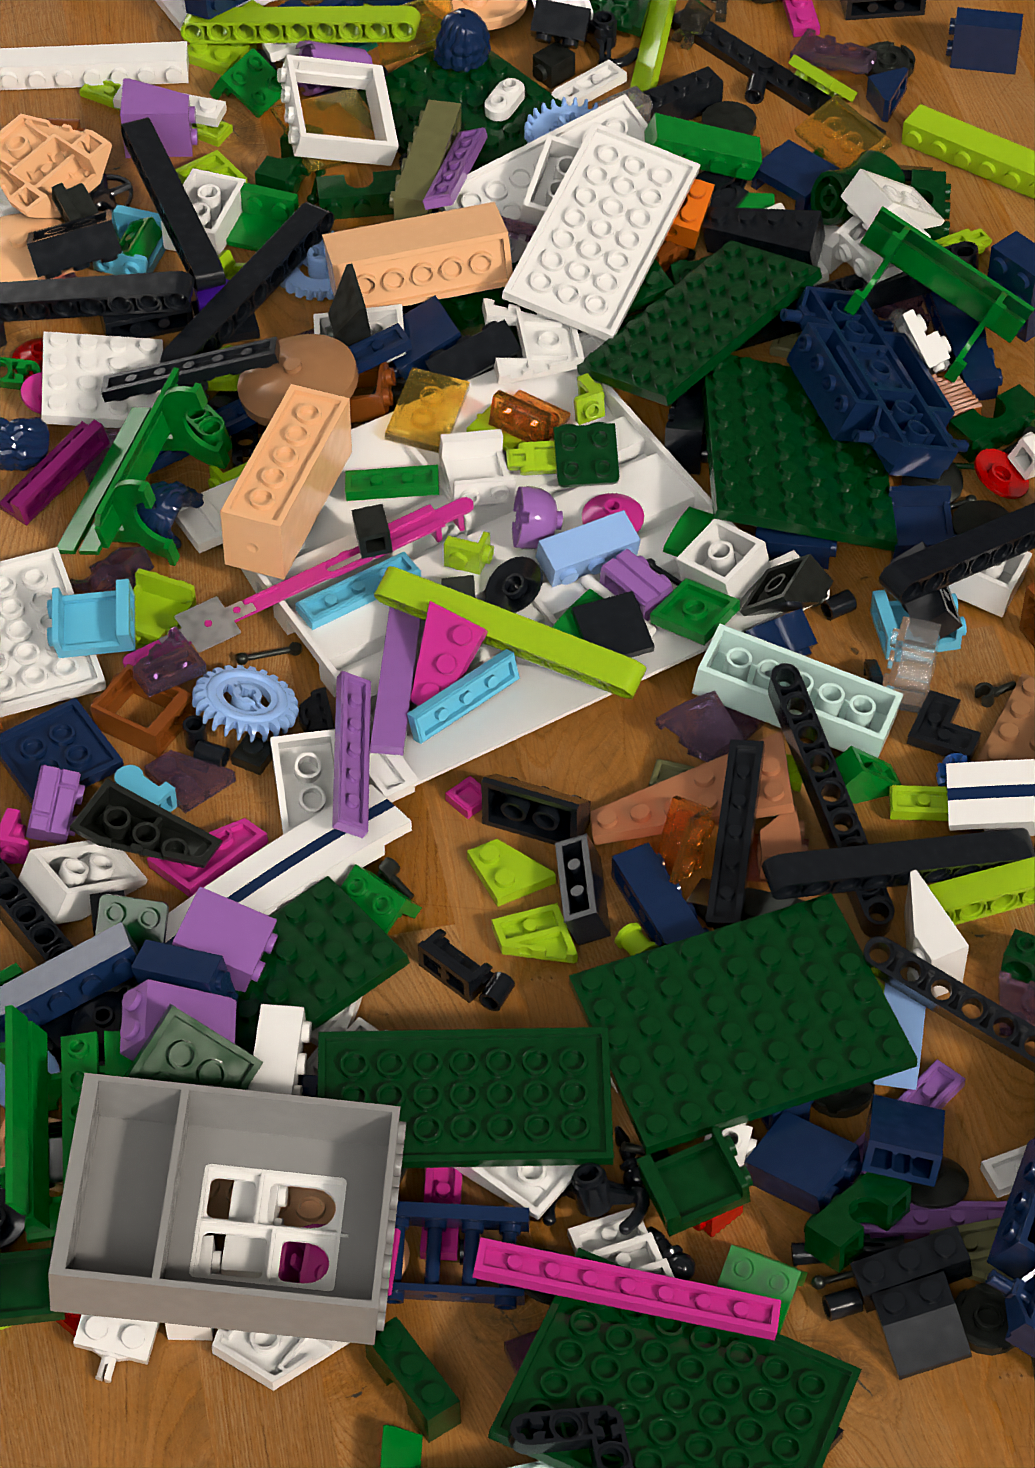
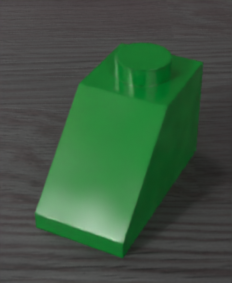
M850 746L835 759L851 801L854 804L889 796L890 786L901 785L891 764L853 746Z

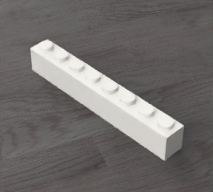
M187 41L0 48V90L82 87L85 83L91 86L104 85L103 81L111 80L115 84H122L123 78L151 85L189 83Z
M261 1004L253 1056L263 1061V1064L248 1086V1090L302 1096L303 1088L302 1085H298L299 1075H305L307 1068V1053H302L304 1043H310L312 1023L311 1021H306L304 1007ZM234 1180L228 1220L247 1221L251 1218L255 1195V1185L253 1183ZM275 1185L271 1188L267 1220L271 1224L284 1225L283 1218H279L280 1207L287 1206L288 1186ZM226 1235L220 1269L221 1274L245 1278L261 1277L266 1255V1241L261 1238Z

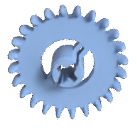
M565 97L562 99L561 107L555 104L554 99L551 100V109L546 108L545 103H542L541 113L538 112L537 108H534L533 117L529 114L527 122H525L524 138L527 144L598 108V103L595 102L591 109H588V99H585L584 104L579 107L576 97H574L571 106H568Z
M323 240L308 249L307 257L279 285L282 288H286V292L289 294L295 293V297L298 298L306 296V300L310 301L313 298H317V301H323L325 297L328 300L334 299L330 286ZM303 264L308 267L309 277L300 271Z
M225 665L224 670L216 667L212 672L207 671L204 673L203 677L196 681V686H194L192 691V706L196 707V715L200 716L204 711L203 724H206L209 719L214 718L212 730L215 731L219 725L223 724L225 725L224 737H226L230 730L236 729L237 741L240 740L244 731L249 733L251 743L254 741L256 732L262 734L263 742L267 740L269 730L273 732V737L279 736L280 728L282 733L286 734L288 729L294 726L299 713V702L295 697L294 691L288 688V684L284 681H278V676L274 674L269 676L266 670L256 671V667L252 666L246 669L243 665H237V668ZM225 692L232 696L230 704L223 696ZM262 695L269 702L268 707H264L261 704Z

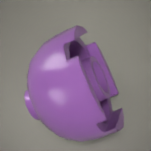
M533 486L518 487L513 509L516 512L515 522H512L513 546L521 549H537L539 540L553 536L555 530H561L563 512L557 511L556 501L544 489Z

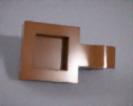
M668 241L660 247L655 259L666 273L672 263L688 257L690 248L678 246Z

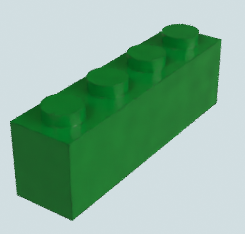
M659 113L653 115L644 131L646 143L700 164V170L751 181L762 164L760 137Z

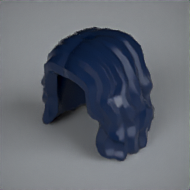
M458 8L445 15L436 37L437 46L434 50L433 60L437 61L438 65L442 66L444 70L452 69L456 72L461 70L469 72L471 69H478L479 66H482L488 60V55L491 51L490 34L486 23L476 12L465 8Z
M0 417V470L25 471L37 466L47 456L50 432L47 424L40 417L30 419L16 418L12 421Z
M165 481L152 483L150 486L156 497L152 509H147L143 503H139L136 506L137 512L148 528L162 537L173 539L177 549L182 546V542L171 530L174 520L182 507L200 508L204 504L203 494L197 493L195 489L185 486L179 481L170 484Z

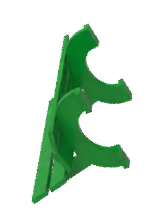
M883 206L860 242L884 258L865 289L862 292L856 289L844 308L845 311L854 316L890 264H893L978 321L979 325L944 375L945 378L953 383L967 365L963 358L985 327L1010 343L1035 309Z
M174 367L152 409L151 407L131 408L57 545L60 554H76L78 550L80 555H99L102 548L109 549L112 542H137L150 552L167 558L169 565L175 566L180 555L174 540L162 537L148 528L141 520L136 506L139 503H143L145 508L152 509L156 501L150 483L145 481L160 451H186L194 458L208 465L226 469L230 458L224 443L218 442L216 446L206 443L192 431L186 420V412L188 410L203 411L208 402L200 383L195 382L193 387L178 386L176 383L178 382L179 368Z
M13 1005L5 1006V1042L0 1043V1062L5 1065V1167H0V1186L5 1189V1204L19 1214L26 1215L24 1221L26 1241L28 1244L50 1241L51 1237H55L62 1196L51 1197L49 1195L48 1111L59 1110V1098L62 1096L64 1189L84 1073L123 1077L133 1061L120 1054V1031H104L105 1065L99 1066L98 1033L94 1031L61 1037V1072L50 1074L48 1072L47 1033L33 1021H28V1017Z

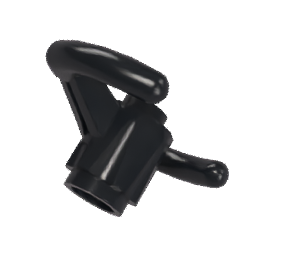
M598 11L593 15L586 41L599 53L598 65L611 60L617 66L623 68L634 62L638 56V48H633L628 54L618 59L611 58V49L617 43V20L614 14L609 11Z
M585 1163L575 1169L571 1178L572 1182L542 1215V1220L546 1226L555 1224L556 1204L561 1197L565 1196L576 1200L579 1212L588 1217H600L607 1213L613 1205L634 1203L636 1204L634 1210L619 1224L620 1233L628 1235L646 1217L650 1206V1197L644 1187L610 1181L605 1170L600 1165Z

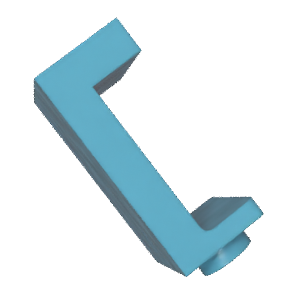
M118 204L113 211L120 239L130 222L152 216L162 230V220L158 213ZM161 236L148 260L147 257L135 254L134 257L124 255L122 251L121 254H118V258L111 262L101 263V260L93 261V268L96 271L114 275L152 273L166 251L163 245V237Z
M129 579L116 580V590L62 595L59 587L52 588V599L47 601L48 615L52 619V627L47 628V640L50 647L54 646L59 658L135 651V594Z
M885 589L872 591L870 614L885 659L961 648L962 636L967 633L966 621L963 616L960 617L962 627L929 645L921 636L917 638L911 632L907 623L910 620V616L898 600L889 601ZM951 593L958 611L957 596L955 593Z

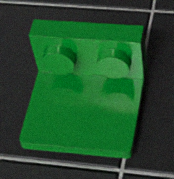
M252 48L219 78L209 94L218 100L223 94L230 96L233 93L257 118H260L281 98L282 86L277 81V71Z
M244 183L240 189L242 213L226 239L227 245L257 252L299 208L298 194Z
M355 864L340 887L386 934H388L396 920L401 918L403 914L415 919L422 909L421 906L373 872Z
M732 1244L717 1287L781 1300L777 1331L780 1334L797 1286L804 1285L808 1272L742 1246Z

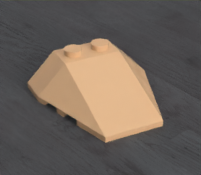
M20 114L0 130V187L10 204L27 217L59 219L61 214L52 200V187L63 183L67 190L82 183L88 193H90L101 183L112 145L93 130L85 129L82 132L73 130L71 125L63 124L62 127L52 125L49 120Z

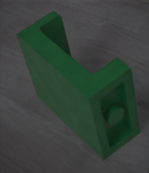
M718 1126L711 1128L712 1137L657 1162L653 1161L650 1154L636 1159L639 1177L669 1237L751 1202L749 1187L753 1186L751 1175L745 1165L739 1167L735 1159L738 1153L730 1135L724 1137Z
M51 1237V1248L0 1253V1327L65 1320L64 1312L50 1311L48 1272L55 1237Z

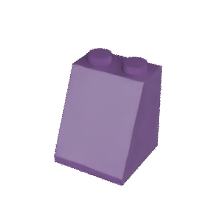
M123 78L120 110L121 124L149 117L169 157H193V145H198V129L192 128V123H196L195 106H190L189 95L137 80ZM124 143L125 157L131 158Z
M199 886L172 945L222 955L230 972L235 990L246 992L250 981L258 982L266 964L260 961L263 953L271 954L278 935L273 933L277 919Z
M149 979L123 995L120 1054L134 1061L169 1004L177 1007L235 1044L236 1000L230 997Z

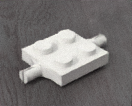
M82 1314L73 1344L74 1347L93 1351L102 1357L95 1379L103 1381L104 1377V1382L111 1383L116 1361L130 1360L148 1365L160 1323Z

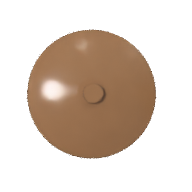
M302 334L279 340V363L273 364L268 368H255L242 372L237 385L238 396L246 414L255 422L268 426L291 384L351 398L356 389L359 375L355 358L351 350L344 343L326 335Z

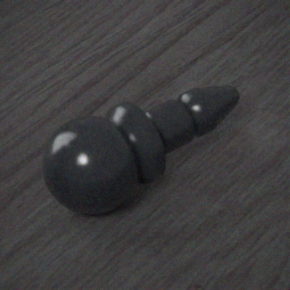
M616 1126L614 1129L615 1143L619 1147L622 1160L625 1161L619 1165L620 1170L624 1171L623 1182L626 1185L644 1187L639 1177L636 1159L641 1157L635 1158V1153L621 1150L622 1143L624 1141L630 1143V1139L620 1126Z
M651 1226L648 1227V1233L652 1232L662 1258H667L674 1277L690 1280L696 1268L693 1258L683 1253L680 1245H672L661 1231Z

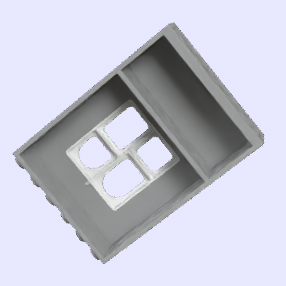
M84 1073L48 1272L50 1311L374 1345L376 1331H384L406 1130V1122L399 1121L401 1106ZM213 1180L246 1181L255 1185L252 1216L249 1220L238 1221L208 1216L207 1206L210 1186ZM275 1185H284L324 1191L331 1196L335 1203V1215L328 1224L319 1228L271 1224L267 1220L271 1188ZM215 1233L264 1239L267 1247L262 1276L259 1278H245L202 1273L198 1266L204 1235ZM291 1241L318 1246L329 1258L327 1273L320 1280L313 1283L302 1284L280 1280L278 1274L283 1244Z

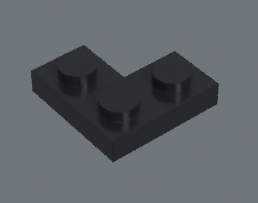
M929 690L908 734L907 744L945 757L949 754L960 753L967 755L968 762H971L980 742L981 732L953 724L960 708V699Z

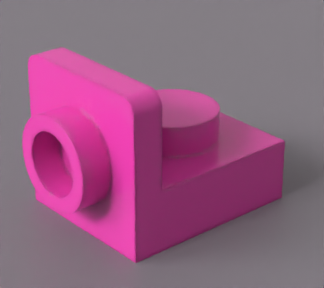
M7 808L0 823V858L10 864H24L30 851L29 842L24 839L26 826L22 824L21 813L17 809Z

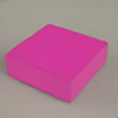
M469 776L445 793V800L464 817L469 819L482 810L481 784Z

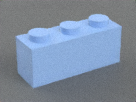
M623 510L539 540L536 559L552 587L560 584L568 585L587 574H599L605 563L612 558L615 559L618 554L626 549H629L637 556L641 540Z
M885 983L884 995L918 1060L917 1067L874 1080L873 1084L916 1090L926 1007Z

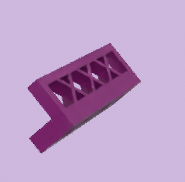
M95 419L89 425L83 421L78 424L0 501V508L27 526L110 444L104 426Z

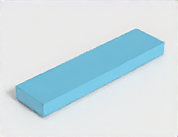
M401 552L296 602V611L307 625L314 630L377 600L374 597V593L387 567H396L420 577L421 570L405 552Z
M508 649L503 650L407 713L413 739L422 744L520 679L514 652Z

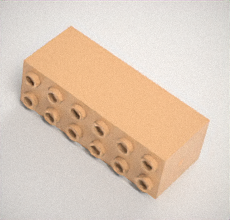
M495 202L322 234L333 295L335 296L346 265L352 263L366 308L402 304L403 307L423 303L435 295L439 300L501 288L507 285L513 273L508 231Z
M293 384L290 385L220 510L225 565L285 579L352 453L350 398Z

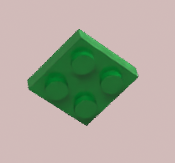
M686 578L650 613V623L705 645L714 636L719 624L725 625L740 610V600Z

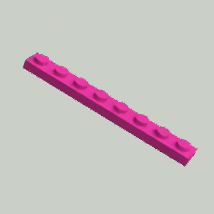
M480 1238L472 1278L775 1341L781 1308V1300Z

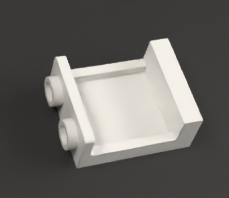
M900 207L891 210L892 213H894L895 215H897L898 217H900L901 219H903L904 221H906L907 223H909L910 225L924 233L926 236L931 238L930 235ZM846 232L840 233L838 254L841 260L847 262L859 277H862L869 283L884 258L861 244L862 238L854 241ZM890 264L878 282L903 271Z
M501 429L440 434L439 459L451 502L462 497L472 499L474 506L514 502L516 479L515 476L509 475L502 451L503 434Z

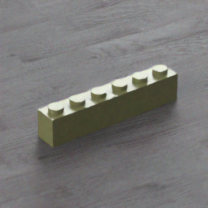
M428 100L425 110L420 111L419 126L414 127L413 142L408 144L407 158L402 160L401 175H397L395 191H391L389 208L394 209V221L432 214L433 209L425 210L423 199L460 132L461 103Z

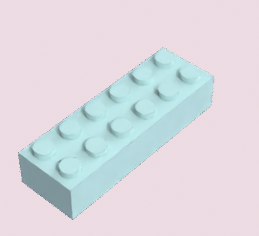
M719 624L698 667L692 694L781 728L768 695V686L772 669L776 665L781 663L792 664L799 670L829 746L842 752L853 746L879 758L895 721L904 695L903 693ZM778 682L781 686H790L787 682ZM790 710V711H789L790 713H792V714H794V715H800V714H802V713H801L800 711H798V710Z

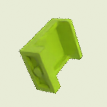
M141 568L137 569L135 572L136 586L133 589L135 594V650L181 629L174 616L197 605L195 587L182 580L160 575L157 572H150Z

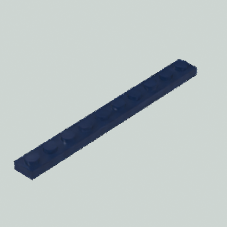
M399 323L348 347L355 358L358 374L413 349L411 340ZM240 399L214 410L223 418L229 436L257 423L246 414ZM160 451L149 474L182 460L190 454L186 451Z

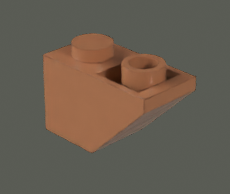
M794 806V813L777 816L759 831L756 852L759 879H766L761 866L766 859L778 854L808 851L807 845H802L801 840H804L805 827L804 821L798 820L796 806Z

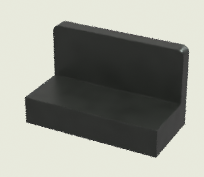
M63 183L52 187V200L65 222L99 213L84 184L80 183L67 190Z

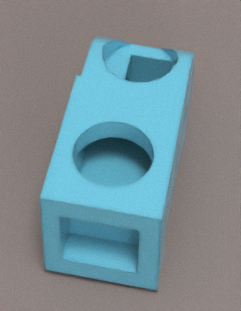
M126 765L116 771L114 776L115 783L169 812L178 807L175 787L165 781L160 786L156 785L143 775L140 767L135 765Z

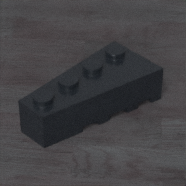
M708 207L702 226L707 252L716 253L724 244L731 240L813 266L818 265L825 240L822 211Z
M701 379L671 404L668 414L669 420L665 427V448L689 474L700 475L702 463H708Z

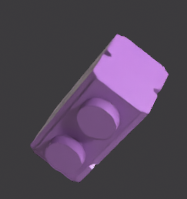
M629 549L618 554L615 559L612 558L601 568L599 583L614 595L633 591L643 618L646 621L650 620V613L673 590L670 580L665 575H658L650 568L649 563L643 556H636Z
M47 765L41 766L26 832L27 838L40 841L45 840L62 845L66 844L68 835L75 836V832L70 830V825L77 818V816L72 815L75 804L81 805L85 785L79 784L81 776L79 772L65 769L60 770L59 768Z

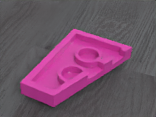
M430 601L410 701L420 706L464 677L488 631Z
M243 818L209 832V834L221 839L222 844L205 868L154 857H148L147 862L150 869L188 897L196 894L199 886L204 888L269 843L267 833L246 818Z

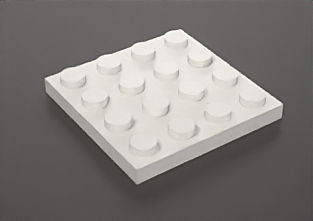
M44 331L41 419L46 424L77 426L82 421L89 425L95 419L105 428H121L132 407H151L152 409L161 390L150 395L141 394L129 397L123 401L114 400L105 403L101 389L103 377L106 375L159 364L163 352V339Z

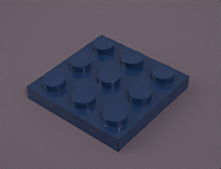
M76 697L0 733V762L31 805L33 804L40 768L43 765L56 767L60 770L65 769L79 772L81 774L79 784L85 785V788L116 773L119 768L124 766L123 759Z

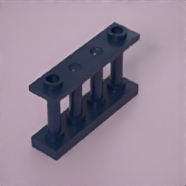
M398 1201L395 1228H398L401 1234L392 1295L387 1297V1304H402L404 1299L490 1303L494 1304L495 1308L501 1310H514L517 1308V1305H525L524 1289H517L514 1286L500 1283L499 1288L476 1286L477 1279L472 1277L480 1234H483L484 1230H498L499 1234L502 1235V1242L517 1245V1236H520L521 1232H529V1208ZM409 1226L424 1227V1230L428 1231L424 1284L401 1283L405 1231L409 1230ZM446 1228H459L461 1232L465 1233L461 1286L439 1285L442 1232H446Z

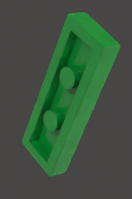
M438 464L345 471L346 501L439 495Z

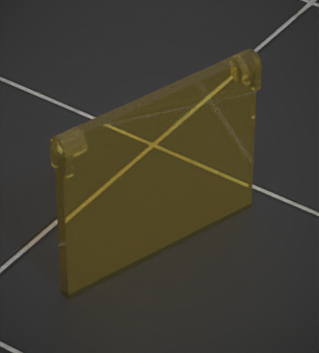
M356 89L300 100L306 133L375 140L369 108ZM285 104L272 106L271 112L288 136L289 125L284 120ZM301 157L302 163L308 172L352 163Z

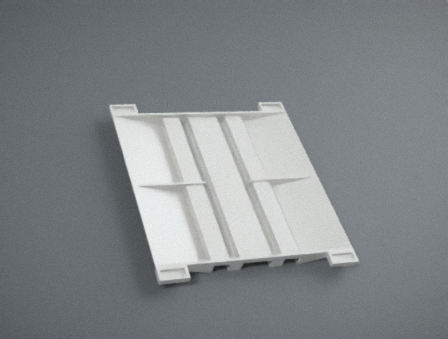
M579 333L584 359L606 342L588 333ZM495 369L351 429L352 453L284 580L336 557L343 551L358 546L351 510L383 504L387 523H391L429 504L436 510L451 503L439 459L440 434L466 432L467 427L477 419V414H482L493 403L538 424V429L528 438V442L552 441L553 427L564 424L579 425L575 421L574 398L578 396L577 377L580 376L578 370L573 369L510 384L498 385ZM600 383L605 395V416L581 425H590L595 422L615 423L620 476L618 483L612 485L561 487L557 482V474L523 476L520 475V470H508L509 475L515 476L516 479L515 496L519 486L542 488L550 493L556 501L557 511L563 512L561 530H555L554 535L583 525V508L588 501L596 496L618 493L633 498L641 505L644 511V523L639 532H637L641 540L637 556H643L645 559H654L657 566L681 581L676 561L677 557L664 553L663 547L676 523L689 506L713 514L712 499L615 390L609 385ZM503 451V455L507 465L506 452ZM438 464L439 495L346 501L345 471ZM239 477L202 492L204 504L200 508L182 507L176 516V523L199 553L223 544L220 510ZM514 502L474 506L470 513L463 515L464 531H460L453 521L445 524L446 527L441 528L443 539L440 542H437L431 534L426 535L392 553H388L378 559L374 557L370 562L336 578L327 579L273 605L274 618L286 634L289 635L295 632L319 663L320 679L333 697H336V681L341 671L371 681L370 741L389 606L375 600L312 630L296 611L295 603L401 552H405L421 570L422 578L440 585L442 578L473 575L475 597L487 602L485 596L487 582L495 569L511 558L523 556L533 559L540 566L536 559L537 549H521L513 546L512 522H515L516 512L513 511ZM722 520V521H724V522H726V523H728V524H730V525L736 527L732 522ZM484 531L490 533L491 545L494 546V555L491 563L485 564L480 575L444 566V542L447 536L478 543ZM793 550L769 561L770 568L800 558V556ZM358 553L329 567L327 570L335 571L360 559L361 554ZM241 569L256 594L284 581L283 579ZM542 570L543 582L537 597L530 605L516 612V614L552 627L566 610L588 591L581 584L584 576L579 577L571 584H560L552 587ZM600 573L595 575L589 574L600 582ZM759 579L740 599V610L725 626L744 633L750 628L771 621L790 611L743 616L740 613L760 581ZM671 582L674 590L677 586ZM830 589L827 592L828 596L826 600L829 599ZM422 619L419 631L413 684L426 622ZM651 624L656 628L655 634L651 637L655 645L654 651L632 657V659L637 660L647 668L642 678L644 680L706 651L712 638L705 645H702ZM482 643L465 675L502 652V650ZM515 656L520 679L422 744L413 739L408 720L403 755L370 753L369 783L379 790L390 802H394L415 792V786L612 695V693ZM411 701L409 712L418 707Z

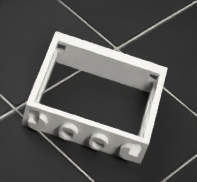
M286 55L282 68H278L277 81L282 86L281 102L285 103L286 108L284 120L289 125L288 142L292 144L294 156L391 166L399 144L383 66ZM297 82L366 90L375 140L306 133Z

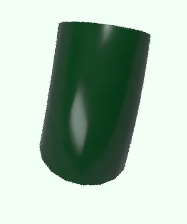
M867 150L862 152L847 167L821 173L815 180L811 190L810 202L812 210L822 211L824 225H843L853 214L847 210L848 204L840 196L857 172L863 169L905 184V176L898 164L883 153Z

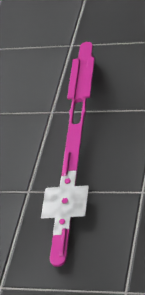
M462 497L436 510L429 504L388 523L392 550L395 551L429 534L437 542H440L443 539L441 528L446 527L445 524L451 521L454 522L460 531H464L463 515L473 510L474 503L472 499ZM359 546L226 608L217 596L175 615L174 617L181 626V629L127 654L123 658V665L126 667L127 664L141 668L168 654L174 656L175 651L189 644H193L198 653L241 634V630L236 622L327 579L336 578L370 562L374 557L378 559L386 554L364 559L360 558L335 571L327 570L329 567L360 553Z

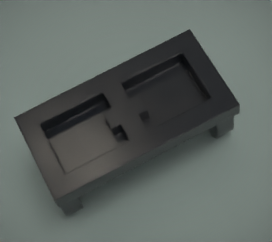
M438 929L425 941L422 940L418 944L419 966L470 1003L488 984L494 974L490 971L493 967L488 963L480 966L450 944V940L444 937L447 934L444 930Z

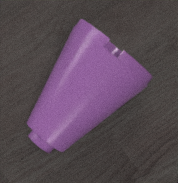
M310 40L300 41L295 48H300L299 56L373 64L371 55L361 48ZM297 82L298 87H304L306 91L303 92L304 96H314L332 89V86Z

